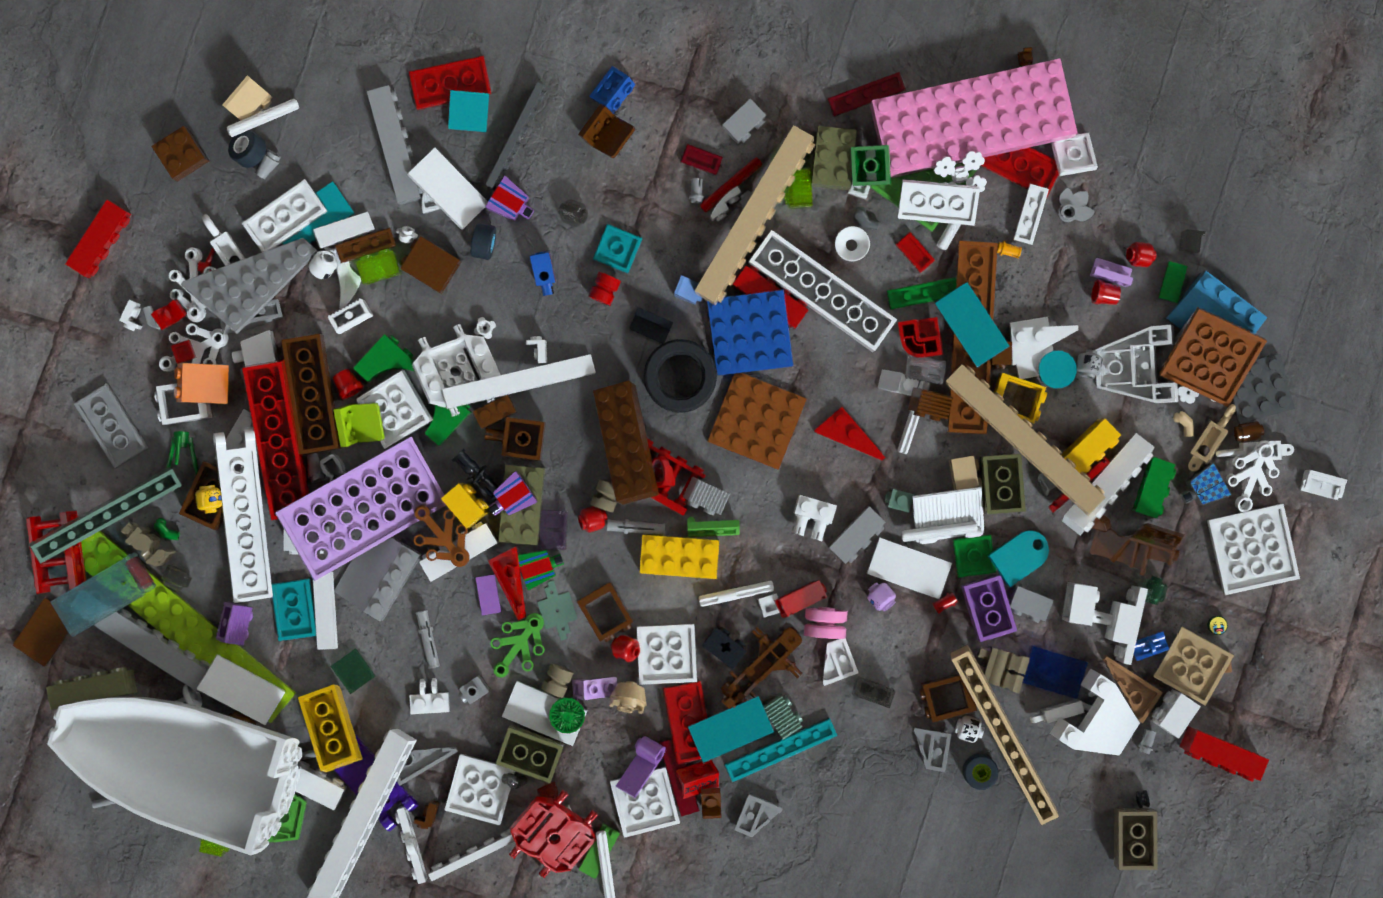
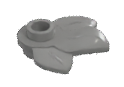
M1066 188L1061 193L1059 198L1061 207L1058 210V215L1062 221L1072 222L1077 220L1083 222L1091 218L1095 213L1094 210L1086 207L1088 202L1087 191L1073 194L1069 188ZM1065 210H1069L1071 212V215L1066 216L1064 213Z

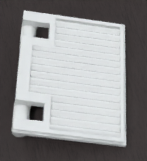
M982 487L912 496L915 529L976 521L978 526L977 532L922 539L916 540V542L927 544L935 543L939 539L961 536L971 538L983 535Z

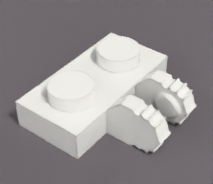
M432 678V693H426V682L424 679H420V694H410V713L450 712L449 692L438 693L437 679Z

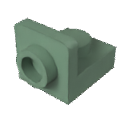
M891 488L890 492L887 491L884 502L887 503L886 507L909 513L914 494Z

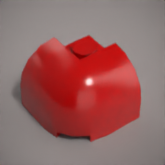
M938 317L898 322L901 344L908 354L919 358L943 355Z

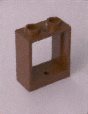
M611 581L577 601L599 641L605 640V642H608L616 637L614 633L619 630L623 633L632 627L631 623L634 620ZM610 592L626 621L602 634L586 605Z
M959 673L921 683L922 688L919 689L921 699H925L927 706L924 707L926 718H930L932 722L977 711L976 704ZM960 681L966 707L936 715L929 688Z

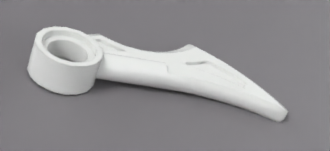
M327 246L324 249L331 252L337 260L336 270L340 284L339 308L342 309L357 292L362 277L352 270L349 261L341 264L336 248L331 249Z

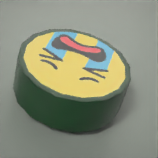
M1213 616L1208 620L1207 627L1211 633L1221 635L1226 632L1228 623L1221 616Z

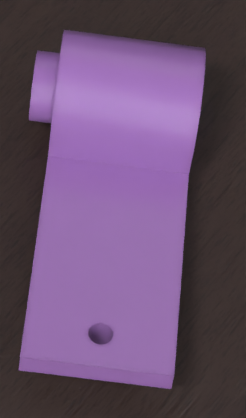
M646 736L637 740L635 744L637 755L616 785V788L636 798L666 750L664 746Z

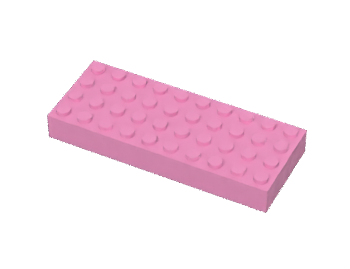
M1061 59L872 100L870 104L879 145H889L891 178L934 169L937 166L936 162L942 160L945 156H949L957 164L962 162L969 151H974L975 153L979 151L984 158L1074 138L1078 134Z

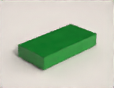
M1168 261L1158 299L1178 303L1188 266Z

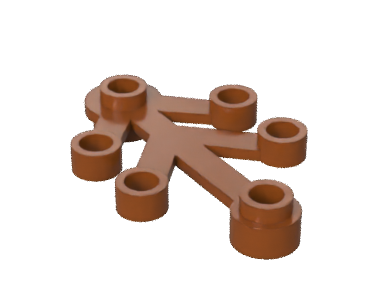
M425 505L418 506L414 511L415 517L420 521H424L438 538L425 537L419 534L414 537V544L417 546H446L451 553L437 552L435 549H431L426 553L427 559L430 561L436 559L451 560L452 564L457 567L465 566L470 559V555L465 549V537L468 528L464 534H461L458 529L461 526H465L463 524L457 526L458 542L456 547L451 541L453 520L455 518L454 513L453 517L448 519L446 513L452 511L448 509L444 512L445 529L443 532L431 518L430 509ZM421 509L426 512L423 517L419 515V510ZM417 537L423 538L422 544L416 542ZM431 551L436 553V557L434 559H431L429 557V553ZM457 554L463 555L462 561L456 559Z

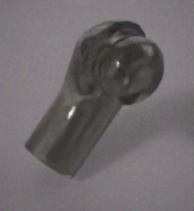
M513 773L503 774L501 778L502 783L508 784L512 789H518L526 785L528 781L525 776L517 777Z

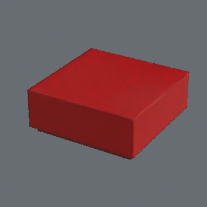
M189 339L171 346L177 364L197 358Z

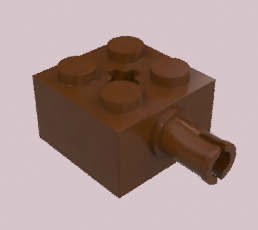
M506 417L505 429L486 428L485 433L493 434V436L485 435V440L502 442V456L541 461L546 422ZM525 433L529 440L522 444L519 437H522Z

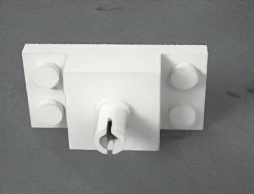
M1133 585L1127 591L1126 600H1128V604L1112 601L1110 614L1097 611V616L1101 618H1096V621L1093 622L1107 625L1105 638L1119 642V645H1116L1114 649L1115 660L1129 665L1132 663L1148 590Z

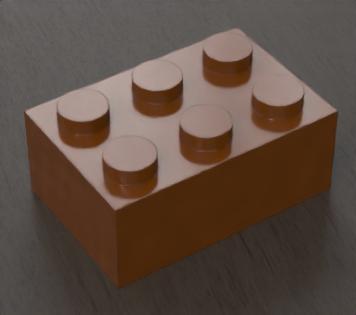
M203 461L179 514L208 528L218 530L224 520L222 506L216 508L217 512L205 514V510H199L196 504L195 493L200 490L199 487L215 485V488L220 489L217 465L209 461Z

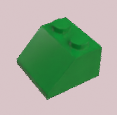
M889 145L851 147L853 186L891 184Z

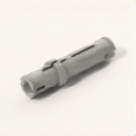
M608 519L607 531L624 532V534L629 532L664 536L665 524L629 521V519H625V521Z
M428 610L416 612L419 624L418 633L422 637L428 669L439 667L440 664L432 633L434 629L430 625Z

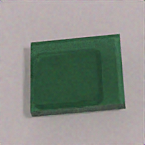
M356 648L330 666L350 694L376 677Z

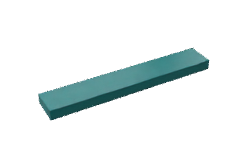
M827 718L793 733L785 739L777 740L726 763L725 767L732 782H735L838 735L830 718Z

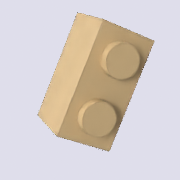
M974 456L949 459L954 490L982 487L981 478L977 477L979 463L977 459H974Z

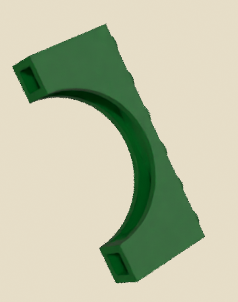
M384 334L353 369L366 381L371 382L375 377L389 370L407 369L414 371L412 364L415 360L412 359L413 354L407 348L402 350L398 346L399 341L394 336L390 335L388 337ZM469 404L457 406L460 413L452 416L450 410L446 407L435 405L433 420L425 434L438 446H442L472 413L469 410L471 406Z

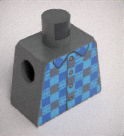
M1214 463L1206 464L1186 480L1185 483L1189 490L1180 494L1185 504L1195 500L1198 505H1205L1232 495Z

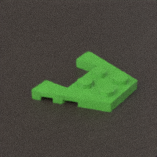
M294 794L288 813L284 814L279 821L281 822L279 831L275 837L271 836L267 840L269 843L298 840L300 838L307 805L306 799Z

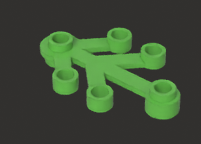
M529 614L524 621L513 623L507 621L503 623L502 631L504 633L526 628L521 635L505 638L495 637L491 640L490 644L494 649L514 644L504 660L494 666L493 671L497 677L502 678L509 673V665L520 649L523 656V670L531 671L533 669L534 663L531 660L528 638L531 634H533L535 643L533 647L534 654L540 656L544 653L545 647L542 645L540 630L544 626V619L540 614ZM536 619L538 625L532 626L531 620ZM505 624L511 625L510 631L504 629ZM494 640L500 641L498 647L493 645ZM537 646L542 647L543 651L541 653L536 652L535 648ZM525 662H530L531 668H525ZM502 666L505 669L504 673H499L498 667Z

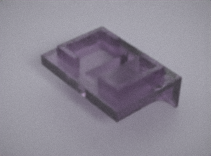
M541 510L539 549H567L568 511ZM545 528H563V532L545 531Z

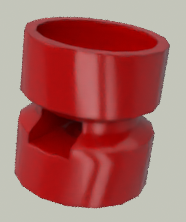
M598 272L595 279L596 286H592L588 297L611 306L615 297L613 292H617L621 281L605 273Z

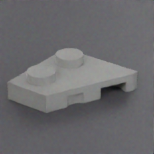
M915 727L914 732L926 769L945 772L951 733Z

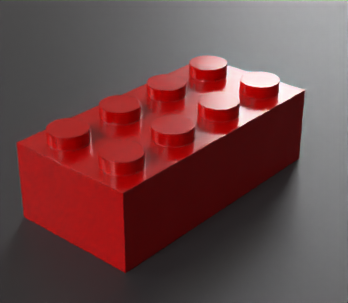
M1190 726L1187 727L1179 746L1185 750L1184 754L1200 760L1202 757V761L1214 767L1220 765L1219 768L1234 775L1238 772V776L1251 782L1254 779L1261 781L1269 759Z

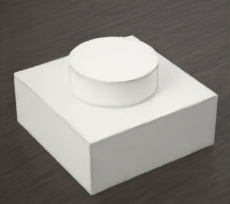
M777 593L758 599L763 617L779 613L774 600L778 599Z

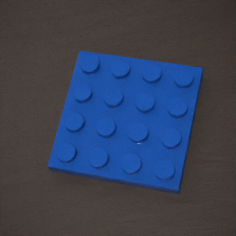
M784 289L724 297L721 303L718 301L716 305L707 301L717 375L794 366Z

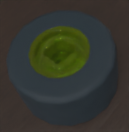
M974 754L965 761L962 774L965 781L971 787L977 790H986L996 783L999 770L997 764L989 756Z

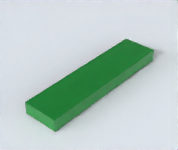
M956 277L887 290L889 308L892 310L938 301L956 290Z

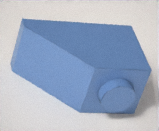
M681 275L674 292V297L696 305L697 301L701 302L702 297L695 293L699 283Z

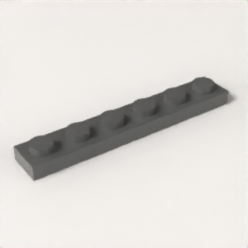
M537 82L485 184L488 188L494 190L495 187H498L503 179L502 174L504 170L509 169L512 163L510 158L513 152L517 153L521 145L519 142L521 136H525L528 132L529 126L527 124L530 118H535L538 111L536 107L539 101L542 102L546 96L545 85Z

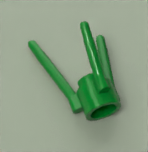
M175 431L166 468L171 466L174 450V463L178 465L180 448H187V444H189L195 474L197 475L199 470L193 446V437H189V432Z

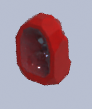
M657 456L652 460L657 487H674L675 478L669 460L665 456Z

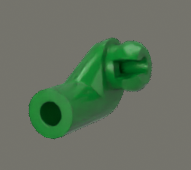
M164 518L156 519L154 529L160 537L179 540L180 531L169 530L166 527V520Z

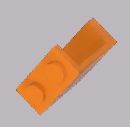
M179 363L174 372L175 379H177V387L174 388V397L177 398L176 402L228 404L229 365Z

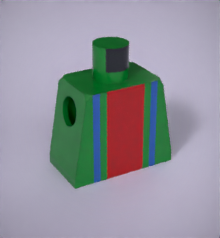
M548 550L518 555L519 567L527 590H531L556 576L554 568L564 565L561 554L550 557Z

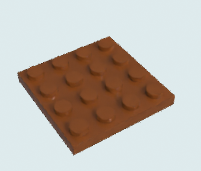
M1197 307L1159 374L1228 407L1267 340Z
M734 373L707 442L779 470L807 399L746 374Z

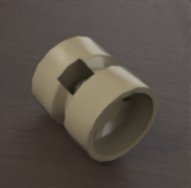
M599 479L595 488L597 494H593L590 505L613 513L617 504L613 484Z
M551 663L547 672L549 677L544 679L541 689L563 698L568 688L566 683H570L574 672Z

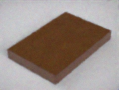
M45 597L12 646L45 667L78 618Z

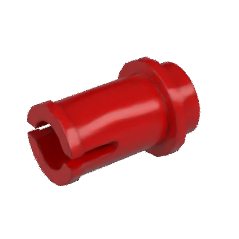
M952 592L950 594L946 593L945 597L932 603L938 614L952 605L956 606L955 603L958 601Z

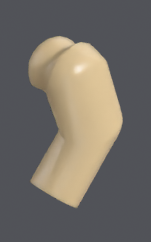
M1180 411V413L1176 412L1173 419L1184 426V437L1194 436L1193 420L1183 411Z

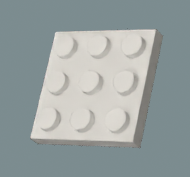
M405 370L400 371L356 399L358 404L378 403L385 436L384 440L380 442L384 449L433 420Z
M694 624L637 626V640L640 645V654L638 656L639 685L697 682Z
M460 754L445 811L501 825L515 771L490 761Z
M666 766L653 771L636 798L616 788L621 778L610 781L624 838L680 824Z

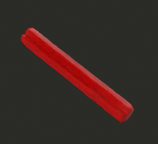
M757 157L754 158L700 204L701 209L704 212H708L729 191L739 186L762 166V162Z

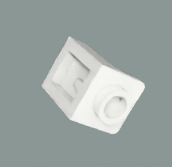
M129 300L119 320L125 323L123 327L132 331L135 328L140 330L142 328L141 325L132 322L140 313L139 303Z
M541 336L530 337V340H526V345H537V348H534L535 360H538L539 364H547V341L542 340Z

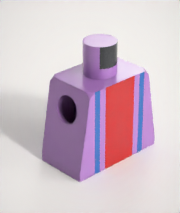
M506 176L503 177L485 206L487 210L513 221H516L519 215L529 220L534 213V209L526 205L529 197Z
M515 471L493 492L497 500L489 505V508L494 515H497L502 510L511 515L537 503L538 500L520 474Z

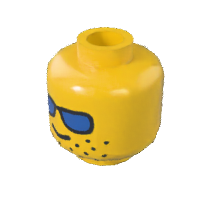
M215 485L199 487L200 490L195 493L197 508L205 510V514L217 512L216 508L222 506L221 490L215 488Z

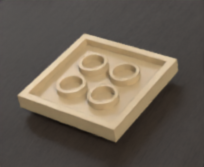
M1181 627L1154 677L1206 706L1234 655L1190 630Z

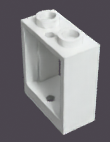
M177 383L156 386L157 391H155L154 395L156 402L159 403L158 419L160 422L162 421V425L212 418L210 403H198L200 414L169 419L165 391L174 390L177 387Z

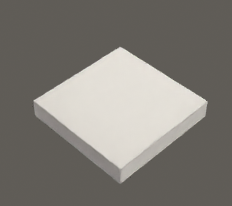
M1089 132L1077 134L1074 138L1051 142L1059 176L1097 170L1098 166Z

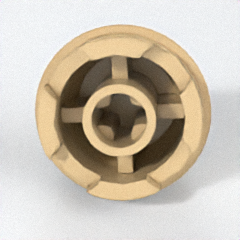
M631 681L617 683L609 697L610 707L616 705L618 711L626 713L639 710L638 713L642 714L644 707L647 706L645 689Z

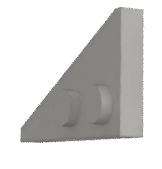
M456 746L413 749L397 779L399 786L459 750Z

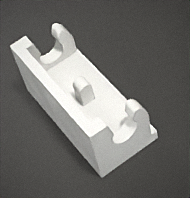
M1305 470L1300 490L1338 500V498L1343 496L1347 479L1313 470Z

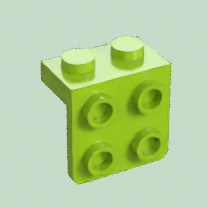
M378 403L349 404L334 409V419L336 421L340 447H348L358 442L384 440L385 436Z

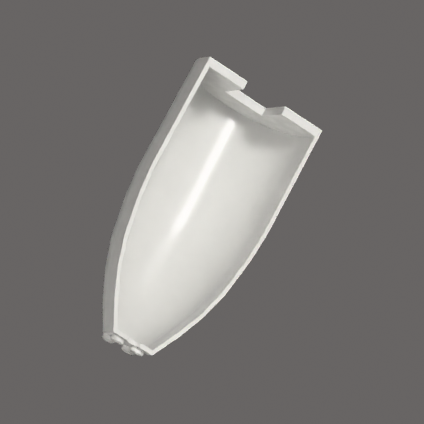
M113 697L62 705L54 713V719L56 720L55 728L52 727L48 733L49 740L47 744L80 779L105 798L160 825L248 855H254L264 850L269 845L267 840L271 836L275 837L281 827V822L279 821L284 814L288 813L301 771V766H298V762L302 758V748L298 747V739L202 707L148 697Z

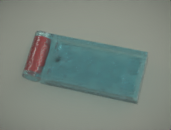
M133 553L52 600L51 604L69 634L74 637L144 596L145 593L154 589L156 584L137 553Z

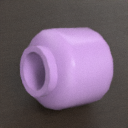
M875 583L868 589L870 593L867 599L876 610H883L885 612L896 603V594L888 584Z

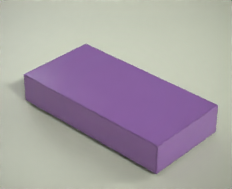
M495 574L476 577L482 615L501 612Z

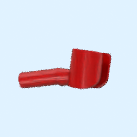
M214 248L211 249L206 262L198 263L197 269L200 273H204L206 267H211V260L216 252Z

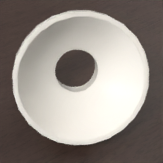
M855 226L841 230L835 240V249L838 255L850 262L864 258L870 248V240L867 233ZM848 240H854L857 243V248L854 251H849L846 248Z

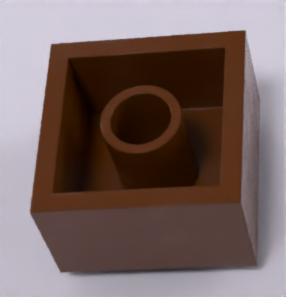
M182 126L151 146L170 177L177 182L210 162L191 131L185 126Z

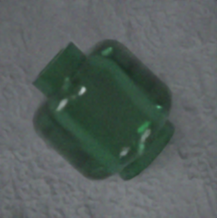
M1151 576V579L1143 581L1142 588L1148 589L1145 602L1158 605L1159 602L1165 600L1168 586L1162 582L1163 578Z

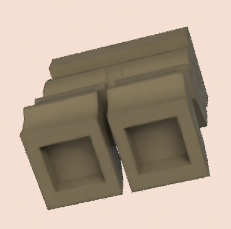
M128 523L121 530L128 537L125 542L128 545H132L136 550H142L141 556L145 559L146 564L164 566L177 552L173 549H159L160 538L150 533L152 530L148 527H140L137 523Z
M991 646L990 648L980 647L977 657L986 659L985 666H979L988 683L1002 688H1009L1011 691L1019 693L1024 676L1016 673L1010 674L1006 669L1015 670V672L1025 675L1030 658L1023 655L1016 656L1015 653Z

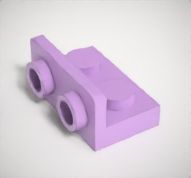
M1100 258L1094 260L1090 273L1091 277L1123 287L1131 286L1133 278L1130 277L1131 268Z

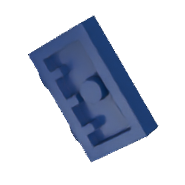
M612 66L590 97L598 104L606 106L614 114L620 108L627 95L632 92L635 83L629 76Z

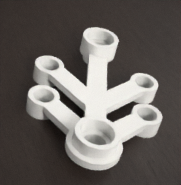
M193 247L185 252V258L189 262L190 279L198 276L197 263L203 257L202 251ZM206 267L204 269V274L209 272L210 269L213 271L216 270V268ZM172 270L169 273V279L180 285L186 280L178 270ZM173 289L170 292V298L172 300L177 299L187 309L189 320L192 322L202 321L206 316V307L192 294H190V302L183 296L181 290ZM195 309L197 310V315H196V316H194V310H195Z
M192 323L187 325L186 332L189 335L197 334L208 338L207 340L198 342L183 337L177 332H172L169 335V341L173 344L188 339L191 341L197 357L192 360L191 364H200L205 349L211 347L209 357L203 361V364H207V361L211 360L213 365H216L215 360L219 349L224 347L229 339L228 334H223L222 329L208 331ZM191 326H194L196 329L194 333H191L189 330ZM218 334L221 335V340L219 342L215 340V337ZM173 335L178 336V340L175 342L172 340ZM164 356L159 361V367L166 372L173 371L177 364L174 356ZM166 360L170 363L168 367L164 366V361Z
M1260 441L1251 453L1243 457H1234L1232 464L1238 469L1244 468L1246 463L1254 459L1255 462L1254 465L1236 475L1229 474L1226 476V483L1232 487L1248 477L1242 495L1235 501L1236 508L1241 512H1248L1252 508L1253 503L1250 495L1256 480L1259 482V492L1261 494L1269 496L1272 493L1273 489L1268 484L1261 468L1263 462L1267 466L1266 474L1270 478H1277L1279 476V469L1275 467L1271 457L1274 453L1273 445L1269 441ZM1275 469L1274 474L1271 475V471Z

